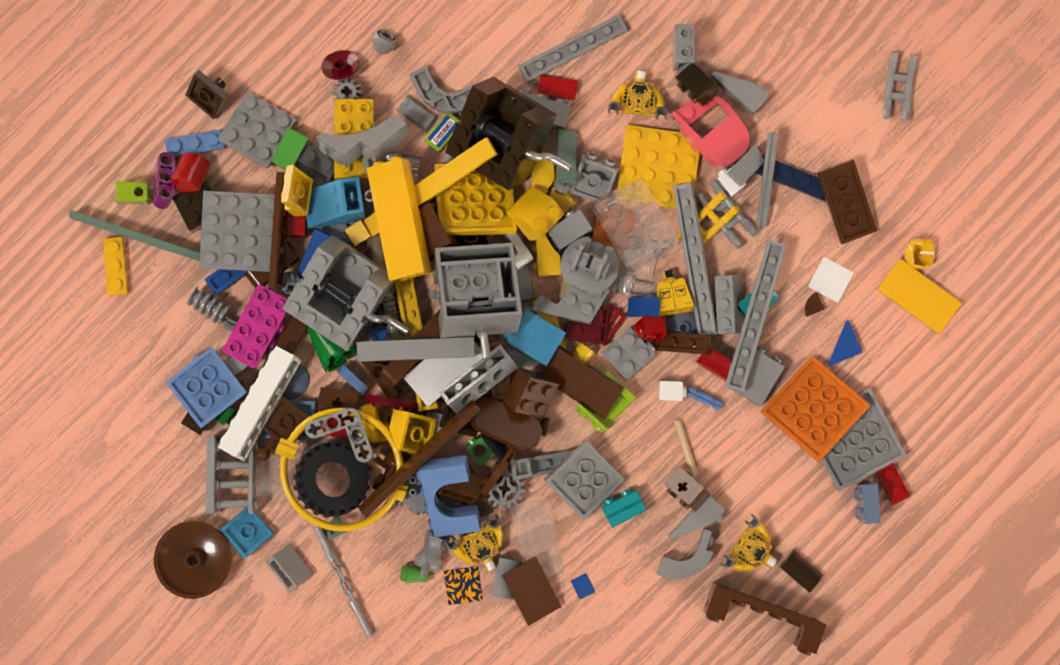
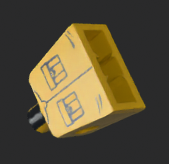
M674 270L664 271V281L657 282V297H660L659 317L693 312L694 304L685 279H676Z

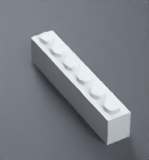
M277 346L271 351L268 361L260 370L256 382L250 387L248 396L241 403L240 410L236 417L232 419L230 427L221 438L218 448L245 461L302 360Z

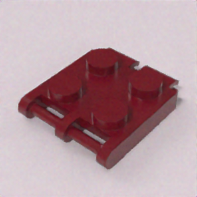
M601 306L591 324L577 321L565 323L564 332L566 334L564 337H570L569 341L608 345L606 338L607 330L610 328L608 322L612 307ZM604 311H606L605 323H603ZM604 328L603 339L601 340V331Z

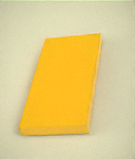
M900 258L877 288L879 292L938 335L962 304Z

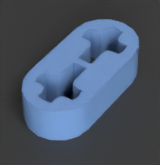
M344 364L337 370L362 396L369 390Z

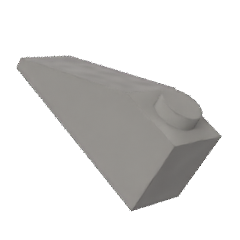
M713 72L710 76L718 86L751 116L769 97L767 95L768 91L762 85L757 86L755 83Z
M710 496L696 512L691 510L668 536L674 539L711 525L714 522L718 523L725 516L723 514L725 509Z

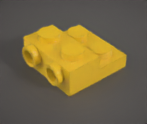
M294 165L286 167L281 202L285 204V210L293 216H308L313 179Z

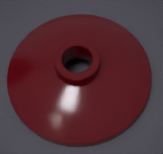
M346 50L335 51L324 58L321 69L323 74L330 79H346L358 70L359 59L353 52Z

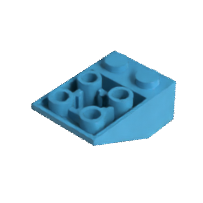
M359 177L339 179L312 189L308 216H306L308 229L358 222L365 219Z

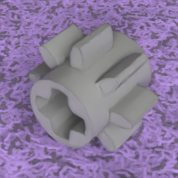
M292 271L285 272L283 274V289L279 291H285L287 296L290 295L300 280L299 275H293Z

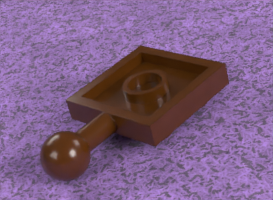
M281 396L263 428L271 437L264 446L256 449V458L262 462L267 461L271 455L270 450L275 443L279 442L281 437L288 439L294 429L310 416L284 396Z

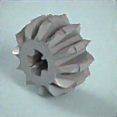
M346 78L344 83L342 80H338L339 86L333 84V88L337 90L331 92L332 96H337L334 99H362L358 95H363L364 91L359 90L362 85L361 83L356 84L355 78L350 83L349 78ZM346 89H349L350 92H352V95L349 94L350 97H346L345 94H343V92L346 93Z

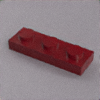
M366 394L365 402L372 403V407L383 408L384 405H388V409L399 410L400 407L404 408L403 411L415 413V409L419 410L416 401Z

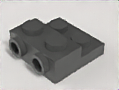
M311 143V145L306 144L297 159L298 162L295 167L313 179L312 189L330 183L334 177L333 158L328 154H323L318 145Z

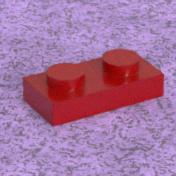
M893 463L875 472L892 505L910 497Z

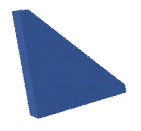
M849 320L845 321L828 362L829 366L862 353Z

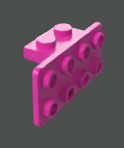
M258 285L223 347V352L251 368H257L263 355L272 351L277 342L275 341L277 335H281L286 326L284 324V317L287 312L282 308L287 299L262 285Z

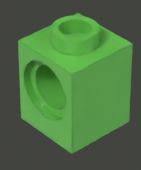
M477 437L472 438L467 442L468 447L466 450L479 467L495 456L482 437L479 439ZM476 445L484 446L485 453L482 456H477L474 453Z

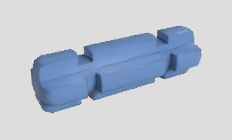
M692 386L687 390V396L696 398L695 400L705 405H711L716 410H720L723 405V401L717 398L714 399L713 396L701 390L697 391Z

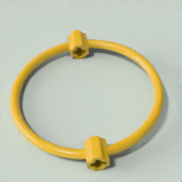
M331 408L308 417L294 429L288 439L281 437L275 454L281 455L280 480L285 496L291 506L308 522L332 531H353L376 522L389 511L396 500L403 502L408 489V485L402 484L374 514L363 520L346 524L321 520L310 514L299 504L291 490L287 472L288 459L294 460L300 445L295 443V441L305 430L308 422L346 408ZM358 410L361 419L375 426L388 440L395 456L397 471L404 464L402 452L396 449L390 430L374 416ZM348 411L347 416L356 417V413L352 414L351 411Z

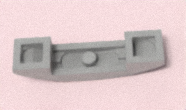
M574 450L510 461L512 478L517 480L550 474Z

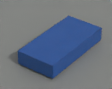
M660 297L628 298V317H659Z

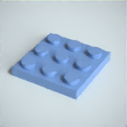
M210 347L165 382L200 428L206 426L248 393L213 347Z

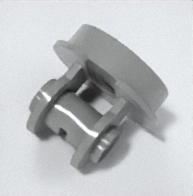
M589 237L579 238L572 242L565 249L561 258V273L565 282L589 294H598L605 291L613 284L618 274L619 262L614 249L592 241Z

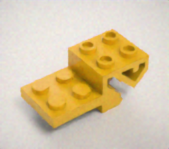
M334 99L333 134H356L374 128L373 99ZM362 156L347 168L341 163L338 164L334 161V179L352 177L368 179V174L363 166Z

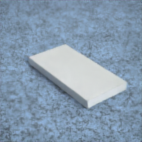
M470 336L451 337V338H465V337H470ZM474 342L475 357L424 359L403 378L426 406L429 407L441 397L439 391L483 358L482 350Z

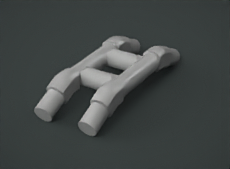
M892 51L888 65L883 102V119H890L892 100L903 101L902 121L908 122L918 55L910 54L907 75L897 74L899 52ZM894 81L906 82L904 93L893 92Z
M714 180L710 185L715 193L718 195L723 191L727 196L712 210L721 218L719 213L726 207L730 210L735 204L717 180ZM702 192L695 195L703 208L709 203ZM741 211L721 228L724 235L737 249L741 248L743 243L730 229L735 224L740 222L741 226L752 237L758 234V231Z

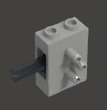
M415 472L403 483L408 485L403 502L396 500L395 503L401 506L404 503L410 507L409 511L419 515L420 513H425L424 504L426 500L425 497L422 498L420 487L422 483L418 481ZM436 492L438 499L450 507L461 506L462 501L437 494Z

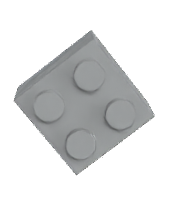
M573 209L568 212L563 221H558L547 232L559 253L564 251L575 240L583 238L592 232V227L580 209L578 211Z

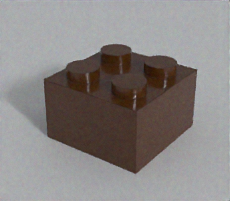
M518 368L503 399V403L516 413L544 418L559 384L548 374Z

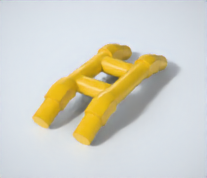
M723 191L698 213L699 222L708 216L714 223L707 232L700 226L703 245L740 211L739 207L734 205L721 218L712 211L727 197ZM680 231L673 237L677 243L682 240Z

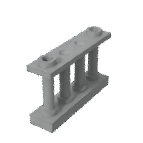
M207 436L206 513L218 514L220 508H248V513L256 514V509L259 508V499L256 498L255 451L260 447L259 440H256L249 452V461L219 460V452L222 449L218 448L220 445L219 437ZM221 469H249V481H221V479H218V471H221ZM221 488H248V500H220L218 498V490H221Z

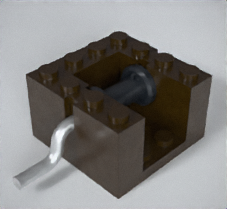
M495 77L472 86L460 114L463 119L457 122L445 153L456 158L484 138H489L498 155L475 169V171L508 191L529 180L537 161H550L563 170L570 172L572 165L553 154L541 153L556 119V113Z

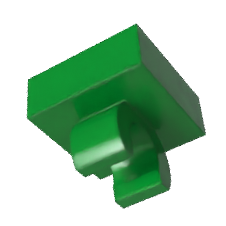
M230 406L215 419L222 425H225V423L230 425L229 417L231 415L236 416L237 413Z

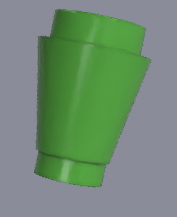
M407 564V566H402L400 580L405 581V584L428 582L429 572L422 579L420 577L421 568Z

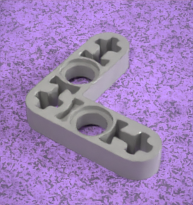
M352 407L346 408L307 423L305 433L310 438H318L345 428L356 459L360 462H367L372 458L373 451L357 409ZM348 411H351L352 414L356 413L353 422L347 419L343 421L346 425H341L339 414H342L343 418L348 415ZM334 417L337 419L338 426L336 428L328 427L327 420ZM323 420L326 432H323V428L317 430L316 435L313 432H309L308 429L311 428V424L317 427L321 425L319 421ZM354 430L362 431L363 438L361 440L353 439L352 432ZM366 441L367 444H363L365 451H369L367 458L364 459L363 456L358 455L361 449L360 446L356 448L355 444Z

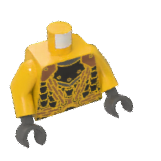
M636 71L635 81L628 80L626 84L621 85L613 94L607 111L609 113L610 110H615L616 115L624 113L655 116L656 120H658L659 115H663L667 119L664 99L659 89L654 87V83L646 82L647 72Z
M495 514L496 519L493 521L488 516V524L482 526L478 532L468 533L457 539V541L451 535L453 541L451 543L444 541L446 547L457 558L467 564L473 563L477 565L483 562L487 572L498 567L493 559V556L499 553V549H501L503 544V531L498 514Z
M751 514L753 517L751 522L745 520L746 528L729 555H723V557L727 558L725 564L720 563L721 566L736 571H752L755 568L759 569L762 563H764L768 567L773 568L777 558L769 554L773 547L770 544L771 537L766 527L755 515Z

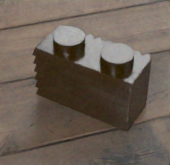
M694 63L689 64L675 77L678 81L676 85L682 93H689L688 97L694 104L698 102L701 106H704L719 93L715 82Z

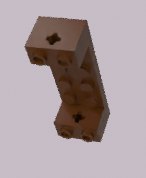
M712 583L703 609L707 619L717 623L719 620L724 621L731 600L734 604L745 607V604L750 605V609L761 614L767 611L770 617L781 620L782 617L786 618V622L799 627L793 644L800 653L809 656L811 653L817 654L826 628L825 623L725 586Z

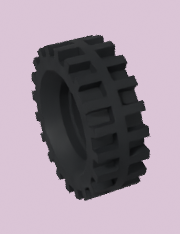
M330 441L328 443H321L308 450L295 466L297 470L296 474L293 475V479H295L296 485L293 488L299 494L297 499L299 501L302 500L305 504L304 508L306 510L311 509L316 516L323 515L324 518L347 514L360 506L359 504L367 497L365 496L366 492L370 490L368 480L371 479V474L367 473L368 463L364 464V462L358 461L352 447L345 446L346 443L344 442L335 443V441ZM337 462L347 469L350 476V484L343 495L330 497L319 490L316 483V474L318 468L323 463Z

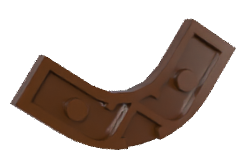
M506 445L505 448L508 451L500 462L496 461L492 466L491 471L493 473L490 476L488 474L481 482L483 487L480 493L485 496L488 495L518 449Z

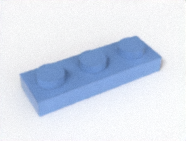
M222 130L165 139L166 151L177 158L182 157L183 153L200 154L225 149V145L218 142Z

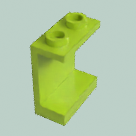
M609 372L605 374L606 376H608L609 378L623 386ZM624 387L605 419L599 417L580 403L576 405L579 408L577 412L584 419L588 416L593 421L591 425L598 432L601 429L605 432L636 397Z

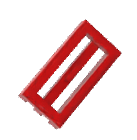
M612 304L610 307H612L615 313L609 319L608 324L611 325L618 314L621 317L607 335L606 341L610 339L627 316Z

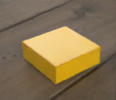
M362 220L345 230L354 246L371 237Z

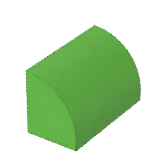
M288 128L271 162L284 170L289 165H295L309 138Z

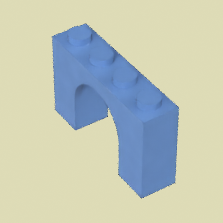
M461 455L427 460L416 471L418 481L422 483L420 487L422 498L425 497L426 500L424 504L425 512L430 516L428 521L429 529L433 530L434 537L480 531L481 517L478 505L449 507L443 504L436 495L437 490L444 485L469 481L470 469L467 456Z

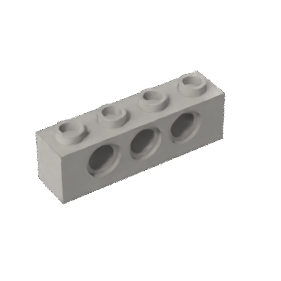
M500 344L490 352L489 360H483L482 358L439 391L449 407L457 414L471 400L473 402L515 371L518 366Z

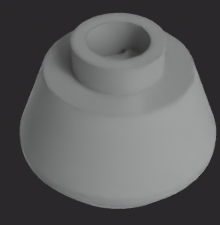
M378 30L373 33V47L379 54L389 53L398 43L396 36L389 31Z

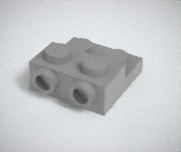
M587 152L586 155L582 154L576 168V182L572 184L569 193L605 205L618 172V166L611 159L606 158L602 161L597 159V155Z
M629 327L601 354L628 381L655 356L653 352L656 349L649 342L645 344L641 338H637L635 328Z

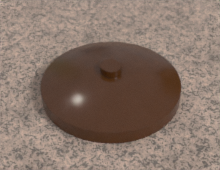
M187 521L171 527L162 535L155 548L154 569L159 581L169 592L182 598L197 599L212 594L224 584L231 570L232 553L227 539L217 528L205 522Z

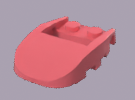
M717 95L704 106H701L698 102L694 104L690 100L679 110L673 112L671 119L673 121L676 119L680 125L679 131L687 138L691 148L701 153L706 161L716 167L730 166L748 151L750 139L747 128L731 106ZM718 105L729 117L701 139L690 126Z

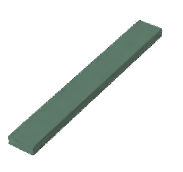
M70 210L69 218L200 261L199 252Z

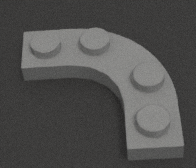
M426 66L409 74L418 95L429 107L449 114L462 112L472 86L459 92L449 93L438 88Z

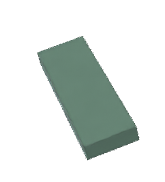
M558 129L556 156L572 165V169L570 172H567L556 165V181L575 184L577 132Z

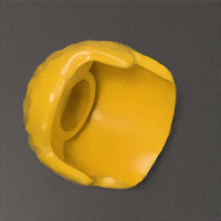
M918 238L911 240L906 245L904 257L910 267L923 269L933 264L935 248L931 240Z

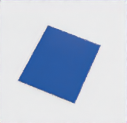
M586 573L571 580L579 599L595 593Z

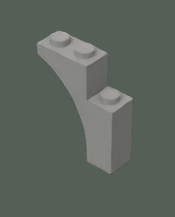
M393 114L378 126L360 133L334 135L322 132L317 138L320 151L325 155L328 154L336 163H341L347 168L362 155L374 162H379L410 135L407 123Z

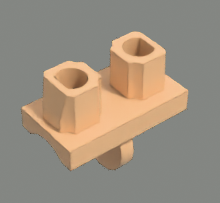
M381 445L377 449L371 446L373 451L372 458L364 462V464L368 463L372 467L368 474H371V477L374 479L378 478L389 467L384 460L386 455L380 452L383 448ZM363 447L361 454L364 456L365 459L367 458V454L369 453V451H365Z

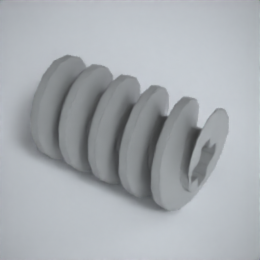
M196 287L188 298L187 305H193L194 310L200 308L199 313L201 315L206 313L207 319L213 316L212 322L216 323L219 321L218 324H220L228 314L231 305L223 307L224 300L217 303L218 296L211 299L212 292L205 295L204 287L201 290H198V287Z

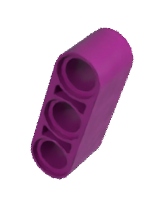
M169 152L160 153L154 168L153 204L159 209H166L170 205L174 194V183L171 179L175 172V157Z

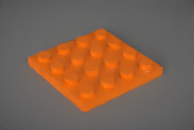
M811 356L761 410V414L819 463L871 405L816 358Z

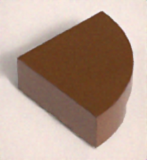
M817 292L812 294L806 301L804 309L806 317L824 310Z

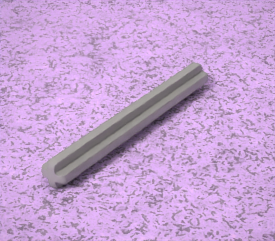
M769 132L767 138L756 225L759 227L767 226L779 136L775 132Z

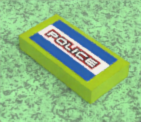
M446 113L424 141L439 153L451 139L456 124L460 120L453 114Z

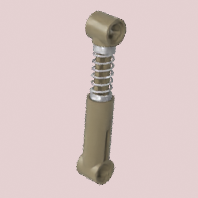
M380 234L376 237L371 236L366 239L371 260L387 270ZM394 282L382 301L384 304L382 308L385 309L383 313L398 320L399 316H397L398 311H396L397 306H395L396 301L394 300L396 297ZM386 323L388 325L386 327L388 332L385 335L386 341L406 340L404 333Z

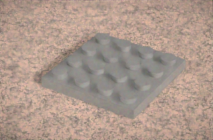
M203 191L199 268L269 272L275 195Z
M870 387L858 393L861 398L871 405L870 408L821 460L837 491L845 489L906 456L903 447Z

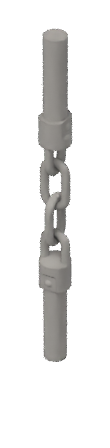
M318 526L313 527L325 551L324 555L331 569L337 573L340 579L339 585L344 595L348 596L350 600L348 604L351 610L355 613L366 637L373 635L361 610L362 607L359 600L355 599L352 594L353 588L349 580L344 578L340 570L341 564L334 549L332 550L322 528ZM336 560L338 566L334 568L332 562ZM345 581L350 589L347 590V592L345 591L342 583H345Z

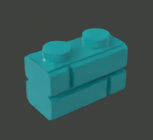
M629 488L620 493L621 497L617 499L611 497L603 502L604 506L601 508L612 528L647 511L636 489L632 491Z

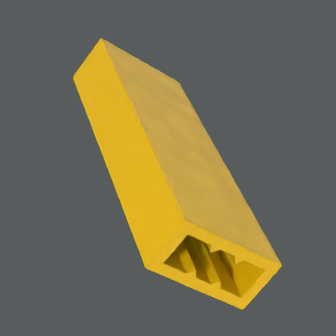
M396 156L390 158V161L385 163L384 161L373 163V166L366 169L389 281L400 282L432 273L409 160Z

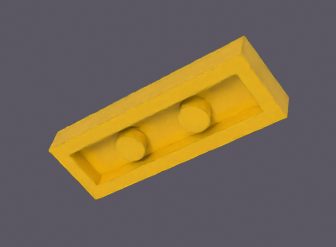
M123 237L104 238L103 247L108 296L128 294Z

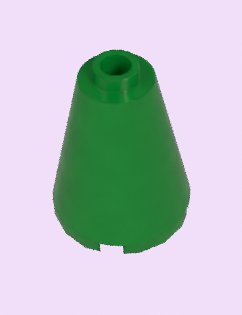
M307 328L325 372L327 370L329 372L337 370L342 364L345 365L347 363L345 361L346 358L350 356L352 359L356 353L354 346L346 351L312 328Z

